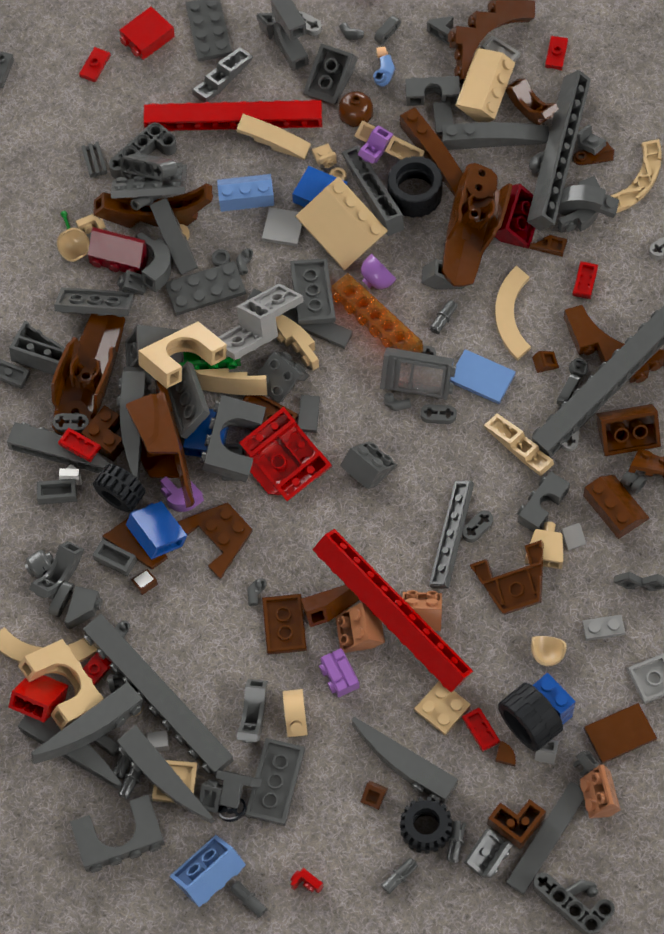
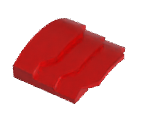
M282 407L239 442L246 451L245 456L253 458L250 473L268 494L282 495L287 502L332 468V464L297 425L285 407Z

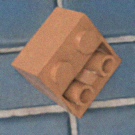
M415 590L403 592L402 598L434 631H441L442 593L436 591L424 593Z
M363 602L335 617L339 644L344 653L373 649L385 643L382 621Z
M599 765L579 779L589 818L611 817L621 810L611 772L606 766Z

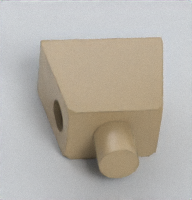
M545 522L543 530L535 529L530 544L542 540L544 544L543 566L562 569L563 535L562 533L555 532V523ZM526 553L525 563L530 564Z

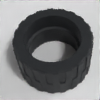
M415 156L403 158L392 166L388 174V193L403 216L415 218L429 215L437 209L441 202V171L429 159ZM418 178L428 182L431 185V189L420 195H410L403 192L398 186L405 180Z
M521 684L498 704L500 715L509 729L526 747L533 751L540 750L563 731L562 720L555 708L531 684Z

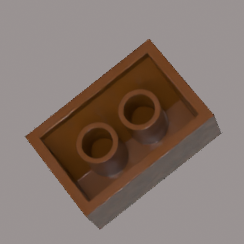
M653 404L596 413L598 432L604 456L638 451V449L645 450L661 447L658 411Z
M615 475L601 476L584 488V498L618 539L649 519V516Z

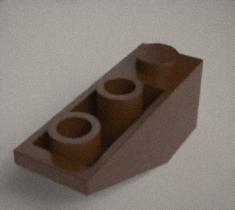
M346 585L301 599L303 611L310 627L329 622L359 601L356 594Z

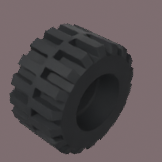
M107 464L93 482L94 489L106 502L125 512H132L146 493L145 488L134 475L122 467L113 464Z
M420 797L417 802L415 800L411 801L410 806L407 805L404 808V813L402 812L400 829L405 844H409L410 849L413 850L415 848L418 853H421L422 850L425 851V854H430L431 850L435 853L439 847L443 848L445 843L448 842L452 831L451 813L447 811V806L444 803L441 805L438 799L432 801V797H427V800H423V797ZM430 816L438 822V829L432 834H421L414 828V822L419 817Z

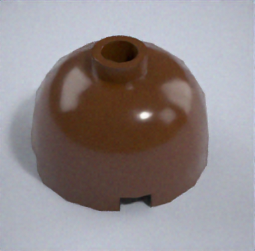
M349 92L339 103V117L343 123L345 122L351 127H359L362 120L368 123L373 117V103L370 97L363 92Z

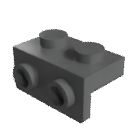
M486 829L463 863L482 878L493 877L499 870L498 865L509 855V849L512 844L503 841L490 829Z

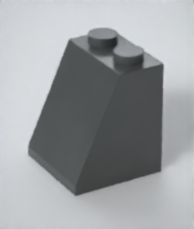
M137 324L125 341L126 367H140L139 350L179 330ZM181 352L170 356L177 363L183 362V354Z

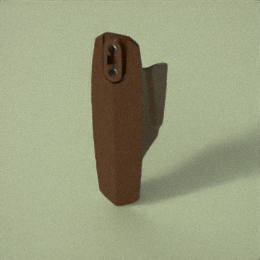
M477 163L468 164L461 176L447 229L442 273L455 287L469 286L474 283L483 253L495 237L497 230L501 228L512 190V184L510 183L497 190V175L492 169Z
M91 314L80 340L78 341L76 337H73L67 343L51 382L52 403L55 406L54 417L60 413L78 412L79 414L86 415L90 423L97 415L115 365L125 325L124 316ZM61 419L58 423L60 427H63L64 419ZM80 419L79 423L76 424H78V427H82V424L85 423ZM52 423V429L55 433L63 436L64 433L56 431Z
M155 380L156 394H150L126 404V409L142 439L141 463L150 478H164L166 476L168 478H179L185 506L188 508L193 506L195 501L182 444L173 416L171 400L167 388Z

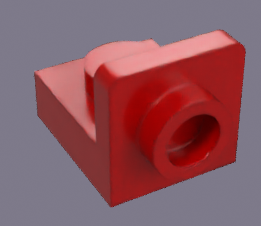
M305 868L300 872L296 871L290 879L292 881L290 885L294 891L302 881L304 882L303 886L311 893L316 891L319 894L324 888L323 883Z

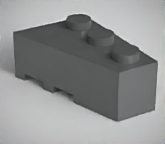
M26 320L9 347L12 362L54 375L65 349L53 339H48L39 329L36 330L31 327Z

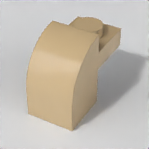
M303 689L283 691L287 737L307 735Z

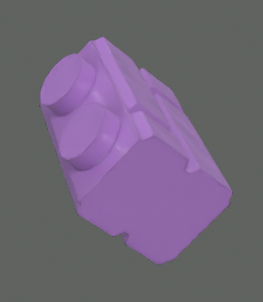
M340 648L320 658L321 665H319V669L323 677L327 675L330 681L327 684L332 694L336 693L337 697H341L360 688L359 681L343 649Z

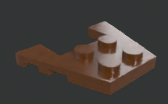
M228 502L178 521V524L187 536L199 527L223 553L208 565V568L219 580L224 576L225 571L230 567L233 559L253 532L252 528Z
M542 540L525 545L530 565L493 577L487 559L470 564L471 569L484 585L502 614L506 615L542 602L544 550Z

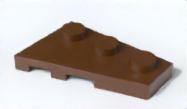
M638 449L628 472L635 473L636 470L644 471L647 476L660 474L664 478V456L660 457L648 450Z
M128 518L102 536L106 541L136 555L137 561L150 569H154L168 559L166 554L153 559L148 556L126 526Z

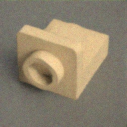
M329 143L312 149L320 169L330 168L337 163L336 153L332 152Z
M93 214L76 220L77 228L85 234L91 233L93 227L102 230L106 228L103 219H99L93 216Z

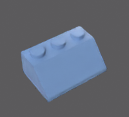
M271 174L217 180L221 212L274 206Z
M215 835L172 873L170 878L192 902L200 907L208 902L213 894L222 889L233 876L239 874L246 864L233 847Z

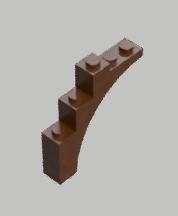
M491 0L488 3V12L475 11L470 15L468 27L455 26L450 30L448 41L450 42V48L456 49L454 53L456 60L454 76H459V83H464L474 53L483 38L490 31L500 26L512 23H528L535 18V1Z
M206 183L188 193L167 198L179 224L190 225L197 219L198 211L212 202V185ZM103 192L94 199L93 216L127 228H132L140 221L159 227L150 205H146L139 210L132 208L131 200L134 198L111 199V194ZM164 198L157 199V200L153 201L152 204H154V203H156V202H158V201H160V200H162V199H164Z
M583 305L564 310V321L578 355H591L597 350L601 362L604 363L612 358L615 350L621 349L625 345L598 328L588 316ZM659 349L629 379V382L636 381V383H641L648 378L649 370L657 371L661 366H664V349Z

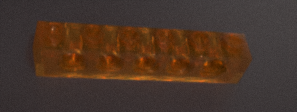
M349 273L331 286L333 299L337 303L340 302L349 314H353L360 325H365L373 337H378L385 348L418 353L423 352V341Z

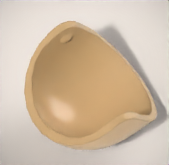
M70 228L59 235L57 247L62 257L66 260L75 262L88 254L90 240L82 230Z
M535 636L531 641L532 656L543 666H554L564 658L566 643L555 637Z

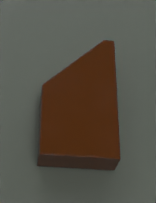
M548 235L536 243H531L530 249L563 257L568 239Z

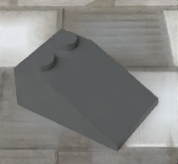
M321 43L303 94L336 105L353 74L358 57L352 53Z

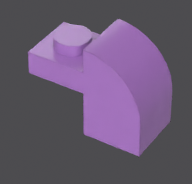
M377 126L371 132L366 144L360 149L358 155L366 162L377 163L387 148L393 134Z
M167 476L160 480L161 492L166 497L168 506L175 511L186 512L192 510L204 501L202 492L191 481L195 503L193 506L186 508L182 487L177 489Z

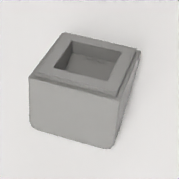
M580 523L561 529L568 551L586 545Z
M167 730L147 733L148 740L158 752L169 750Z
M549 741L540 750L536 751L534 760L554 765L559 741Z

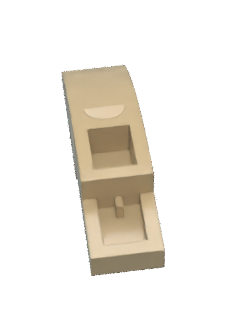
M284 315L277 316V340L280 343L283 342L286 347L292 345L296 353L300 352L302 355L301 359L306 367L310 366L312 370L319 368V359L313 352L315 350V341L311 336Z

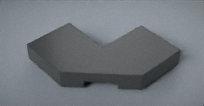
M626 572L614 576V582L626 589H635L637 586L646 587L649 591L664 589V577L659 574L641 578L631 572Z

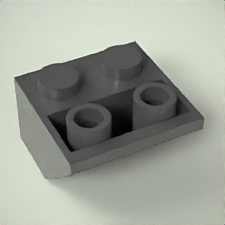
M369 441L351 447L340 466L364 487L370 489L377 486L397 464L389 455L380 451L376 444Z

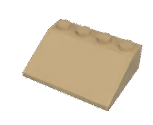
M339 176L295 216L344 271L388 231Z

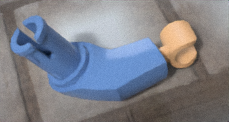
M377 47V56L380 58L381 68L374 72L373 77L377 85L386 86L392 79L395 67L391 56L386 51V47Z

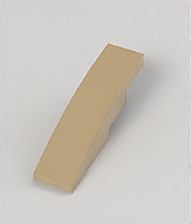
M245 114L242 115L237 127L238 133L253 137L254 141L271 146V150L304 160L311 146V143L290 132Z
M362 120L354 137L367 142L371 132L376 127ZM394 135L384 151L401 160L411 156L423 157L425 153L424 150Z
M229 368L195 370L202 390L236 395H267L266 375L248 376L247 372H229Z
M498 413L484 424L486 430L538 475L542 476L554 465L553 459L541 452L539 446L525 437L521 429Z

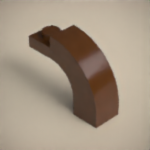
M516 79L506 87L505 91L514 106L534 124L541 125L552 118L554 113L559 110L556 103H544L534 94L526 79Z

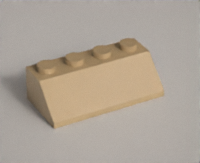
M482 48L476 49L455 106L476 122L495 120L515 62L502 52Z

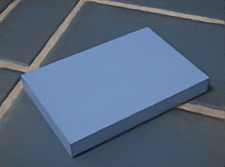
M465 349L456 364L455 377H451V383L500 404L516 371Z

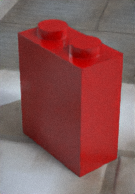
M152 6L119 29L121 43L124 46H129L132 53L136 57L139 56L142 60H145L175 37L174 27Z
M46 675L30 682L25 678L12 690L8 708L45 723L55 707L65 702L69 685Z

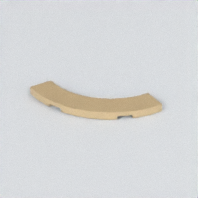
M659 139L642 142L643 163L640 172L627 189L611 195L619 199L616 213L624 211L639 202L654 185L659 174L662 157Z
M518 266L511 270L504 279L497 295L495 307L498 333L506 349L517 361L531 349V346L521 336L514 318L515 300L520 290L530 279Z
M5 627L0 630V652L18 663L22 661L24 656L44 648L20 641L9 633ZM84 638L68 645L72 654L79 662L91 658L97 653L96 650H98L93 644L90 646Z

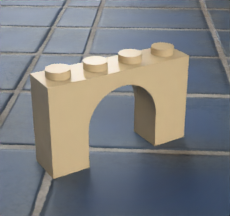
M196 322L139 350V366L165 388H169L182 381V366L172 359L171 355L178 352H192L213 366L226 359L227 344L200 322Z
M63 639L24 656L18 665L29 682L48 673H57L66 677L73 685L75 696L58 704L51 713V716L61 730L104 699Z

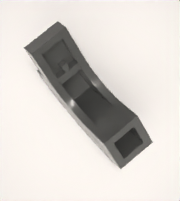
M595 176L578 182V185H590L600 188ZM579 209L559 218L558 229L561 233L564 231L570 232L577 226L581 232L593 224L599 212L590 209Z
M590 185L568 186L563 190L558 213L566 216L578 209H590L613 218L617 212L619 199L605 194L606 190Z
M140 232L136 238L145 240L148 256L153 260L149 266L142 270V283L156 293L167 283L171 274L170 250L160 237L154 241L150 236Z
M69 541L59 545L51 568L41 578L32 582L29 590L35 592L41 598L48 597L53 600L61 584L64 581L68 582L77 569L84 549Z
M247 680L243 714L237 732V740H242L245 743L260 740L268 681Z

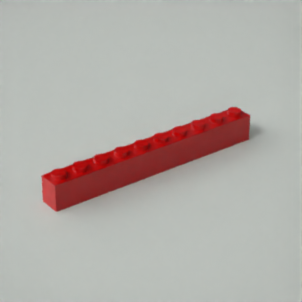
M322 100L224 101L221 103L187 102L180 104L151 103L144 104L143 122L144 128L152 123H159L168 131L237 129L242 115L245 114L279 128H321Z
M336 529L331 530L321 538L312 549L318 558L323 560L331 571L344 582L346 587L356 594L359 600L386 625V628L413 653L414 657L441 682L444 688L450 692L458 688L473 670Z

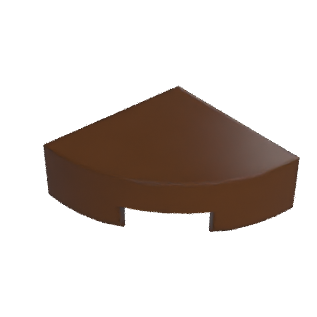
M500 741L495 762L515 767L516 756L513 749L507 743Z

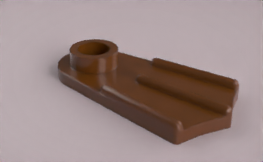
M606 142V146L596 155L585 150L575 152L573 161L577 165L610 162L614 160L615 150Z

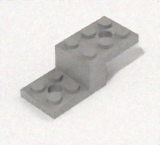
M277 284L236 306L239 326L218 337L227 344L226 355L234 360L239 359L243 355L278 337L276 317L303 303V295L281 284Z

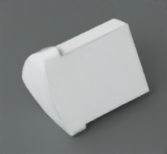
M72 464L66 469H59V480L75 479L77 485H82L79 469H76Z

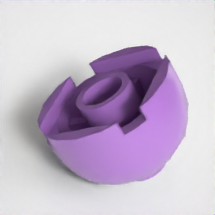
M373 254L368 256L362 263L361 273L364 277L362 281L369 288L373 286L376 289L383 290L391 286L396 280Z

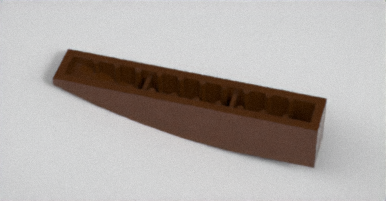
M415 107L401 114L400 127L416 147L425 151L423 157L437 165L441 171L442 181L455 196L463 174L456 161Z

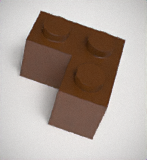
M104 405L81 434L100 444L101 449L98 452L113 462L124 450L122 438L115 434L121 426L120 415Z
M529 799L520 812L515 814L500 802L488 817L487 825L518 849H521L544 820L546 811Z

